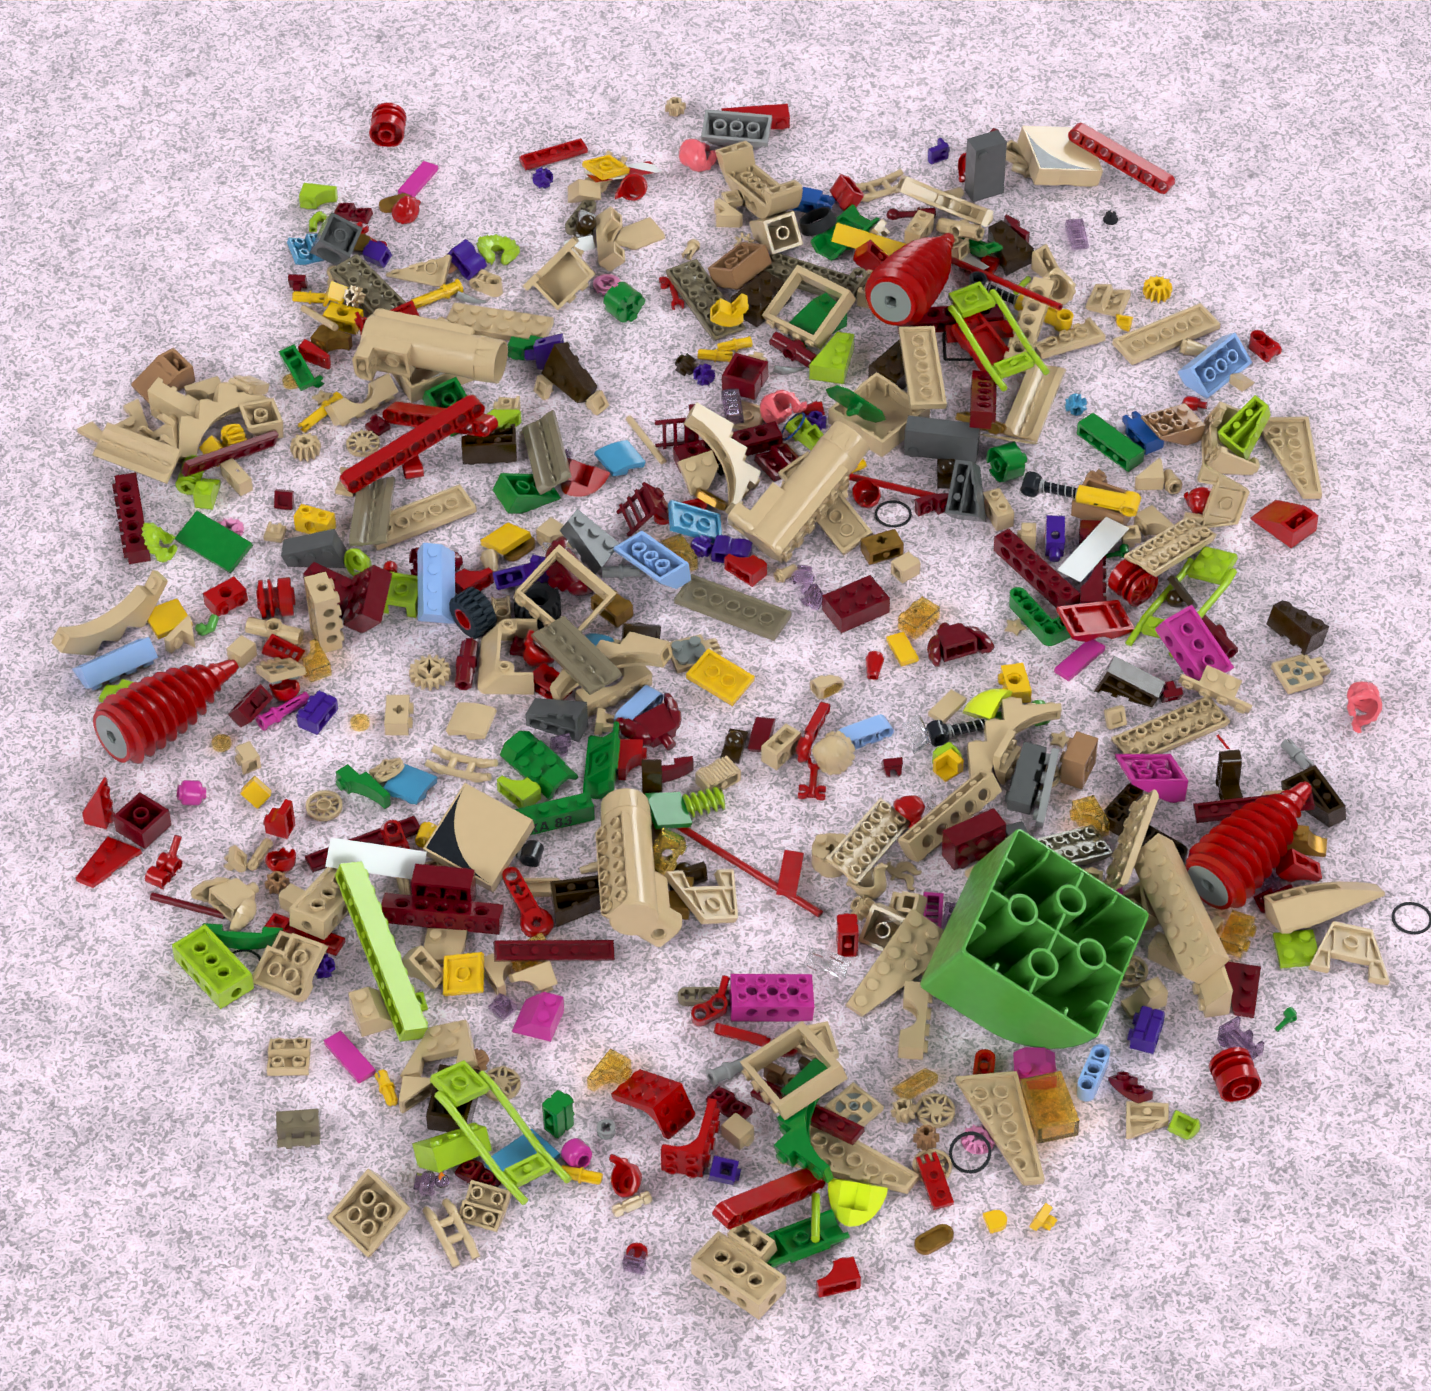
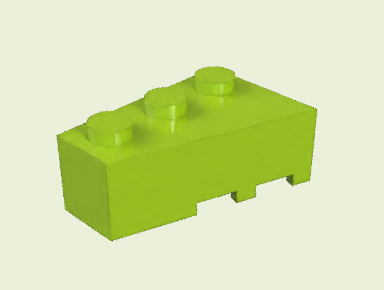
M836 332L809 365V379L844 384L854 351L855 334Z
M1256 395L1253 396L1217 432L1220 442L1238 457L1248 460L1271 416L1269 405Z
M477 1123L468 1124L488 1152L492 1151L486 1126L478 1125ZM461 1129L412 1143L417 1165L420 1168L437 1173L480 1156Z

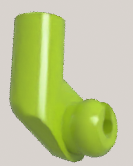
M318 211L310 218L309 232H317V223L319 221L324 222L327 218L325 213Z

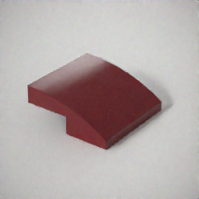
M787 443L772 445L770 452L756 454L754 461L775 482L782 479L778 472L799 458V456Z

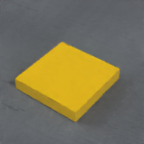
M610 154L582 161V167L601 180L626 175L630 171L629 167Z
M507 522L482 538L480 542L482 546L505 555L532 536L530 531Z
M176 598L155 606L147 622L156 637L161 639L166 637L188 614Z
M483 952L444 956V996L484 993Z

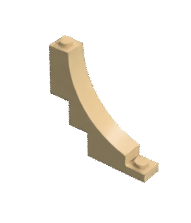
M152 570L145 585H136L131 593L117 606L102 616L84 624L59 627L51 643L61 653L95 655L103 640L118 642L127 626L140 628L145 626L168 580L159 571Z

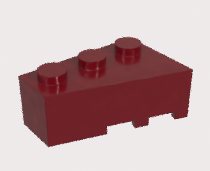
M313 562L303 573V578L326 572L329 579L332 578L335 587L333 590L338 592L340 602L337 604L340 606L342 615L339 617L342 619L348 606L347 598L352 589V579Z

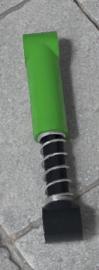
M1035 700L1031 703L1045 704V701ZM1001 711L997 712L996 719L1002 720ZM977 718L975 721L970 719L969 722L962 721L960 724L955 722L953 725L946 724L941 720H934L927 724L926 731L931 744L936 747L946 744L950 738H955V735L961 734L963 736L965 733L970 735V732L976 731L978 733V731L984 730L986 719ZM1051 720L1035 724V726L1047 725Z

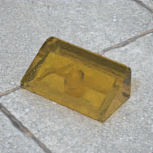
M924 1068L893 1087L892 1090L900 1098L913 1099L938 1083V1075Z

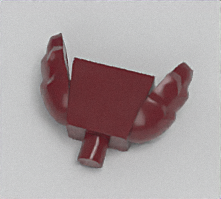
M560 536L552 541L546 551L545 559L559 544L566 549L568 541L564 536ZM570 548L566 549L571 555H573L578 561H580L576 557V555L571 551ZM557 560L546 571V574L549 576L548 584L552 588L558 587L561 592L568 591L574 596H585L594 593L592 589Z
M944 622L936 630V635L930 638L927 645V653L932 664L935 667H940L941 657L944 662L977 652L981 654L990 653L994 650L995 646L990 637L978 627L964 626L962 623L949 625V623Z
M664 693V703L635 717L633 720L618 717L615 721L619 722L620 733L628 739L643 740V746L649 745L652 748L663 744L666 750H671L676 746L673 738L676 736V730L681 725L682 713L670 693Z

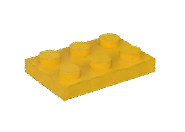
M709 648L686 673V679L731 706L739 700L755 681L754 675Z

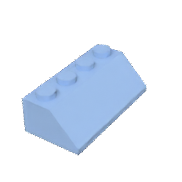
M1231 333L1219 338L1181 368L1178 374L1185 386L1203 397L1209 398L1229 382L1231 374L1240 373L1253 362L1237 334Z
M640 531L613 548L616 553L660 584L678 589L691 581L689 563L644 531Z
M423 543L418 549V621L454 624L455 621L450 612L449 602L455 597V552L442 544Z
M145 637L74 667L72 670L86 689L91 688L93 691L102 687V683L107 680L111 683L120 679L119 675L123 673L129 675L136 672V667L141 665L147 667L154 664L153 660L158 658L150 638Z

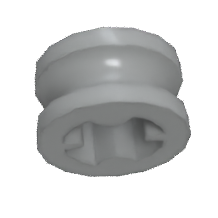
M608 1119L599 1121L597 1124V1135L599 1138L608 1140L615 1136L616 1128L614 1122ZM606 1127L607 1129V1127H609L610 1131L607 1132L605 1130V1132H603L602 1128Z

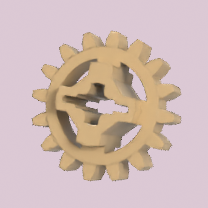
M428 654L427 658L421 656V660L415 659V664H410L409 677L411 683H415V687L421 686V690H424L426 687L429 691L432 690V687L438 690L439 685L445 686V681L450 680L449 663L445 662V658L439 660L438 655L434 658L430 654Z

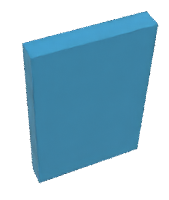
M674 500L669 501L670 531L693 538L705 535L712 539L711 543L715 542L717 535H722L720 514Z
M530 1129L545 1150L555 1160L559 1159L560 1153L533 1129ZM523 1134L491 1157L503 1172L505 1168L537 1152Z

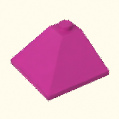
M1115 754V759L1132 785L1148 793L1155 789L1159 798L1166 802H1185L1188 779L1171 754Z

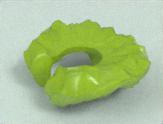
M487 234L483 237L480 236L478 242H476L478 252L490 265L495 261L494 252L504 250L500 261L504 266L512 262L520 253V247L516 245V241L507 238V236L502 237L497 234L489 236Z
M153 522L144 523L142 536L145 539L144 544L150 550L149 553L155 555L157 561L162 563L172 560L176 554L177 546L173 544L169 548H163L159 542L161 540L163 544L169 545L174 541L175 536L165 532L161 527H157Z

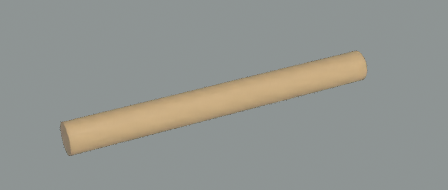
M305 305L301 306L300 310L333 331L338 330V325Z
M631 415L627 416L626 421L658 462L660 464L666 463L667 460Z

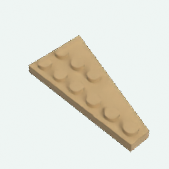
M1269 417L1261 433L1301 497L1303 499H1321L1322 490L1309 417Z
M912 908L845 1006L863 1017L904 987L905 981H912L925 972L944 930Z
M1017 1071L956 1076L955 1082L1021 1184L1023 1186L1043 1184L1045 1178Z
M810 1125L811 1145L818 1156L830 1166L834 1177L888 1188V1190L908 1194L918 1182L919 1174L857 1140L854 1145H850ZM798 1163L794 1166V1167H797V1168H801V1167L798 1165Z

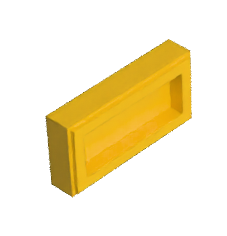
M904 631L886 636V641L901 667L919 661V657Z

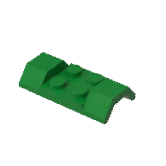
M852 204L837 217V222L833 227L816 235L810 240V243L816 253L832 261L845 250L851 249V247L831 241L837 223L869 232L879 222L880 218L876 217L873 220H869L861 216L855 205Z
M617 721L614 722L613 732L604 737L593 735L588 737L583 793L589 792L592 799H602L608 793L615 790V770L618 769L620 751V728Z
M518 731L504 743L500 756L524 778L528 777L531 781L536 782L541 788V794L548 800L553 798L556 789L568 779L576 780L579 778L556 753L529 731Z
M827 1210L820 1213V1241L817 1243L811 1241V1217L767 1233L766 1235L775 1241L777 1251L767 1264L777 1268L789 1263V1261L791 1263L847 1241L850 1235L848 1232L844 1233L841 1230L833 1210Z

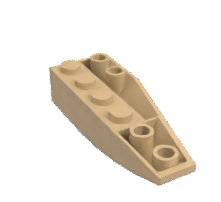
M1338 881L1304 885L1265 895V915L1282 934H1288L1301 928H1310L1312 925L1320 924L1383 897L1385 892L1377 884Z

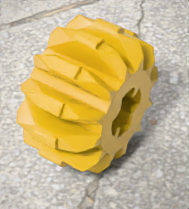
M1156 275L1155 277L1150 276L1149 279L1145 280L1142 292L1146 299L1151 300V303L1157 300L1159 304L1160 300L1166 302L1167 299H1170L1173 287L1169 279Z
M228 424L221 430L222 444L225 447L247 440L244 429L240 424Z

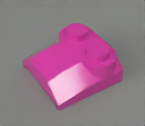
M1024 1047L1013 1052L1014 1071H1017L1021 1087L1056 1088L1055 1052L1040 1047Z

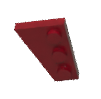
M1228 961L1224 966L1233 989L1231 999L1233 1015L1254 1018L1261 966Z

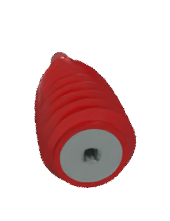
M945 233L937 237H924L911 241L896 250L872 271L865 285V297L871 312L880 321L893 326H910L923 318L944 289L951 272L952 248L955 242L953 234Z
M228 659L216 664L211 663L208 666L197 664L194 667L183 665L179 669L169 668L166 672H156L152 677H144L140 682H133L128 688H121L116 694L106 696L103 703L97 706L93 716L94 730L101 745L118 762L125 763L130 760L135 764H141L144 756L151 757L155 754L156 749H164L167 741L174 742L177 738V732L179 734L186 733L188 724L195 725L198 719L197 714H206V702L209 704L214 703V693L216 691L220 692L221 686L237 672L239 668L237 662L234 659Z
M1300 782L1289 790L1282 791L1281 794L1260 797L1252 803L1245 804L1241 809L1232 812L1230 817L1224 818L1219 825L1210 830L1209 834L1204 835L1199 843L1191 847L1185 867L1201 901L1219 910H1225L1229 907L1241 908L1245 905L1246 899L1251 898L1255 894V889L1260 888L1263 885L1264 879L1271 876L1272 868H1276L1279 865L1280 857L1286 855L1287 845L1293 842V832L1298 829L1296 818L1301 817V809L1311 794L1312 787L1308 782Z

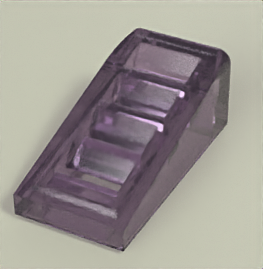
M1083 218L1066 220L1065 231L1071 249L1089 248Z
M739 389L722 390L721 401L725 419L733 424L744 423Z

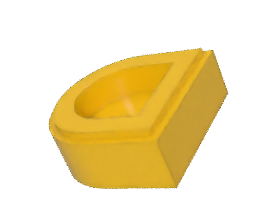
M992 1210L983 1213V1219L990 1234L1006 1228L1007 1216L1003 1211Z

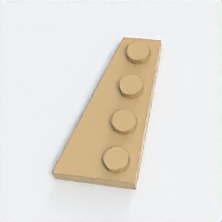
M1089 317L1085 319L1083 324L1077 323L1068 331L1065 329L1060 331L1056 337L1050 336L1036 343L1034 351L1041 359L1049 358L1105 341V334Z

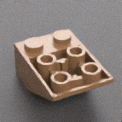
M173 347L158 355L132 382L131 386L149 403L147 390L158 377L163 379L162 383L169 387L175 386L178 388L177 391H179L184 386L195 382L194 369Z
M1185 403L1141 416V419L1161 440L1187 446L1202 439L1205 424Z

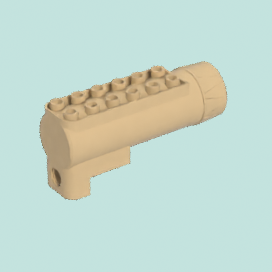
M381 308L375 309L373 314L365 321L361 341L352 361L356 376L369 381H373L377 371L411 378L415 367L466 377L475 381L498 384L505 371L508 346L504 340L485 335H475L474 327Z
M835 421L826 433L819 438L814 448L782 487L773 482L751 510L738 502L727 517L728 525L753 542L752 544L764 554L780 563L784 561L787 563L793 555V550L803 544V538L806 534H811L815 529V523L818 519L822 520L824 518L827 508L837 502L839 493L841 491L844 492L850 485L849 475L858 467L859 462L870 450L868 443L851 427L840 421Z
M617 789L608 793L601 802V827L595 832L601 915L609 919L611 927L617 932L631 936L637 935L652 945L661 947L680 931L682 915L670 908L667 878L655 871L651 832L652 819L648 798L642 792L635 789Z

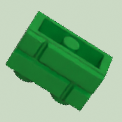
M560 1090L554 1092L551 1098H547L542 1103L544 1129L558 1139L565 1133V1130L568 1131L574 1126L573 1116L575 1115L573 1111V1098Z

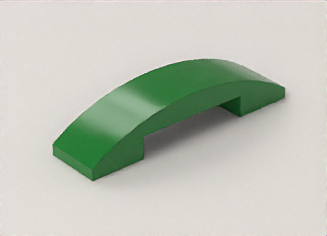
M969 239L970 253L977 257H985L1003 249V246L995 241L986 243L982 240L975 241Z
M202 924V926L206 924L227 948L264 949L267 945L272 947L280 930L283 931V928L263 927L262 933L224 931L223 924Z

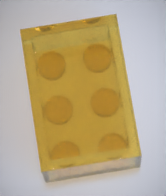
M1057 1071L1021 1079L1020 1085L1037 1143L1078 1136L1080 1120L1062 1072Z

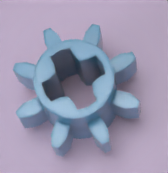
M1071 394L1068 399H1065L1066 412L1070 411L1072 415L1078 416L1087 410V400L1082 398L1081 394Z

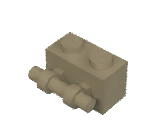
M319 1110L276 1111L277 1148L286 1147V1149H293L295 1146L310 1148L312 1145H320Z

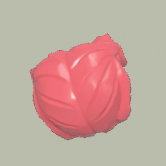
M697 139L685 140L679 150L680 162L696 172L710 170L711 166L715 164L717 156L715 150H711L706 160L705 151H710V146Z
M777 390L763 397L760 403V413L766 423L776 421L777 424H780L792 414V411L794 413H801L806 410L807 402L800 403L793 392Z
M1363 681L1351 684L1347 692V710L1350 716H1354L1351 724L1353 731L1357 733H1362L1361 727L1363 725L1375 722L1382 711V700L1377 686L1371 682ZM1355 709L1367 714L1356 716Z

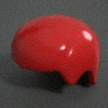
M861 479L852 488L854 501L862 508L874 507L881 498L879 486L874 484L871 479Z
M285 679L273 686L269 684L273 697L280 702H288L295 698L300 691V685L296 679Z
M282 847L279 851L269 852L265 858L266 866L273 872H290L296 864L295 850L291 849L288 852Z

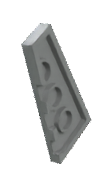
M1052 748L1051 753L1046 754L1044 765H1048L1047 771L1042 772L1040 783L1044 784L1043 790L1038 791L1036 800L1040 802L1039 809L1035 808L1032 819L1036 820L1035 827L1043 828L1060 749Z

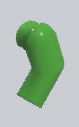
M212 614L206 625L203 623L197 624L195 626L197 634L204 636L214 632L219 617Z

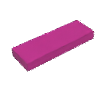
M423 161L398 189V194L406 193L415 197L438 171V165Z
M1095 639L1084 642L1054 668V672L1070 681L1103 653L1105 646Z
M341 1030L324 1040V1045L359 1084L375 1075V1068Z

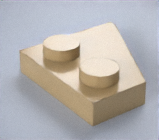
M1126 1101V1139L1168 1126L1169 1103L1142 1102L1138 1104L1133 1101Z

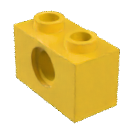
M330 302L322 316L337 324L338 330L356 335L359 329L354 321L357 318L355 312H359L362 317H364L363 309Z
M301 504L293 516L296 531L312 534L336 529L335 513Z
M1024 663L1001 665L998 683L1003 685L1002 689L1012 691L1011 697L1022 698V703L1031 702L1032 690Z

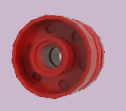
M387 102L378 104L373 109L369 136L375 144L383 147H395L403 141L407 120L404 109L397 104Z
M1126 559L1122 560L1113 569L1108 579L1109 589L1122 596L1123 600L1133 607H1138L1148 600L1158 585V577H1154L1141 566L1131 563Z
M290 577L278 578L277 587H273L271 579H267L268 588H264L263 580H258L256 596L262 619H267L266 610H270L271 618H274L275 609H279L282 617L294 616L293 605H296L294 587H291Z
M1242 1047L1228 1048L1219 1052L1210 1060L1209 1070L1219 1095L1224 1101L1235 1102L1248 1099L1260 1089L1261 1079L1247 1049Z

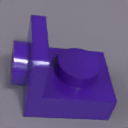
M938 138L937 146L928 149V162L930 164L946 160L949 157L950 147L942 138Z

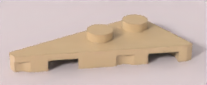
M445 255V257L439 259H430L427 262L409 265L407 268L394 269L391 272H387L386 276L440 288L442 284H446L452 256Z

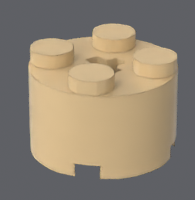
M826 833L818 834L812 844L811 864L813 869L822 876L836 878L843 875L840 870L833 867L825 859L846 837L845 834Z

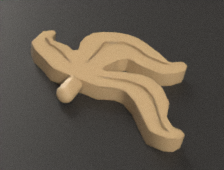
M891 861L886 864L888 865L887 871L892 875L890 880L893 881L895 878L904 879L907 889L914 891L913 876L903 872L908 871L913 875H920L922 871H918L910 862H900L896 868L890 865Z

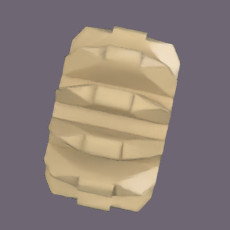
M303 432L302 435L296 434V438H292L290 451L294 459L298 458L300 462L306 459L308 462L309 458L315 460V457L319 456L321 443L317 435L312 436L311 432L309 434H304Z

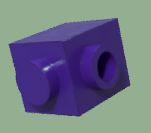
M370 240L362 253L367 262L382 268L387 265L392 257L389 248L380 241Z

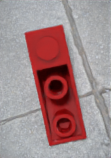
M106 777L100 782L82 812L84 824L107 829L109 823H113V816L115 815L112 807L113 800L110 797V787Z

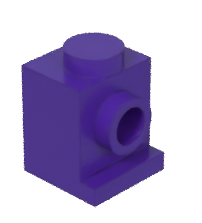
M714 1156L708 1181L734 1185L735 1181H739L741 1169L738 1168L739 1161ZM723 1170L728 1171L729 1175H723L721 1174V1172Z

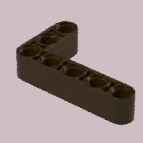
M1239 749L1219 751L1216 787L1219 788L1218 795L1220 800L1243 798L1239 785L1242 767V757Z
M642 759V793L644 795L645 793H662V759ZM652 822L654 863H661L662 829H655Z
M1129 783L1105 808L1103 816L1104 828L1120 836L1125 828L1123 826L1124 821L1130 814V805L1134 801L1137 802L1141 799L1144 790ZM1149 825L1142 846L1159 833L1174 842L1185 865L1188 854L1187 846Z

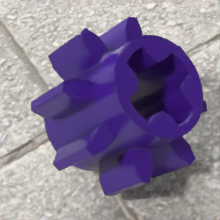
M542 167L536 169V173L533 174L532 178L533 183L538 188L543 187L546 189L550 187V183L553 182L552 172Z
M706 363L704 365L699 364L695 368L693 376L695 380H698V385L709 386L714 381L715 370L711 369V365Z
M813 411L809 416H805L811 425L816 424L820 430L822 428L826 429L827 417L823 416L821 412Z
M705 535L695 537L690 545V548L694 550L692 554L698 558L708 557L713 548V545L710 543L712 539Z
M328 953L324 954L315 973L317 979L332 977L331 972L335 970L334 959L328 957Z

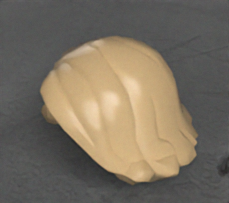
M1055 268L1043 277V279L1054 281L1052 300L1062 305L1072 301L1076 293V284L1063 270Z
M841 731L827 733L825 738L816 743L812 749L817 765L823 773H827L830 776L845 772L855 759L853 754L855 746L852 744L851 739L846 737Z
M879 863L874 868H871L858 885L848 879L847 887L850 886L860 897L866 895L872 900L878 898L886 891L885 871L888 865Z

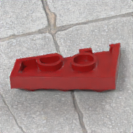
M107 836L75 877L76 882L94 888L110 877L114 871L128 864V861L142 854V851L139 848Z

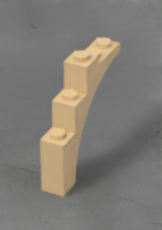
M901 175L895 189L897 192L951 215L966 219L976 225L987 227L993 220L992 214L994 211L950 195L905 175Z
M229 382L219 383L215 388L214 402L211 399H200L196 405L195 418L186 415L181 416L178 420V449L182 450V453L177 463L183 464L187 456L197 455L199 443L206 430L220 419L240 412L239 404L269 398L264 395L255 396L247 392H236L237 386L231 385Z
M696 402L689 411L684 425L696 432L709 445L721 463L728 486V501L725 513L729 514L738 502L743 505L741 500L746 496L747 492L749 493L752 488L755 489L760 482L758 477L761 471L744 462L747 457L745 455L747 447L731 438L734 433L731 431L734 424Z
M629 632L621 644L600 640L596 645L617 668L635 665L664 668L672 657L669 641ZM564 669L561 670L559 676L550 686L552 697L556 700H563L579 685Z
M1008 697L1002 699V720L996 718L986 720L984 725L985 741L974 740L968 742L967 761L969 779L980 769L992 772L993 755L1008 729L1016 731L1017 734L1032 725L1060 719L1062 712L1061 703H1028L1022 705V698Z

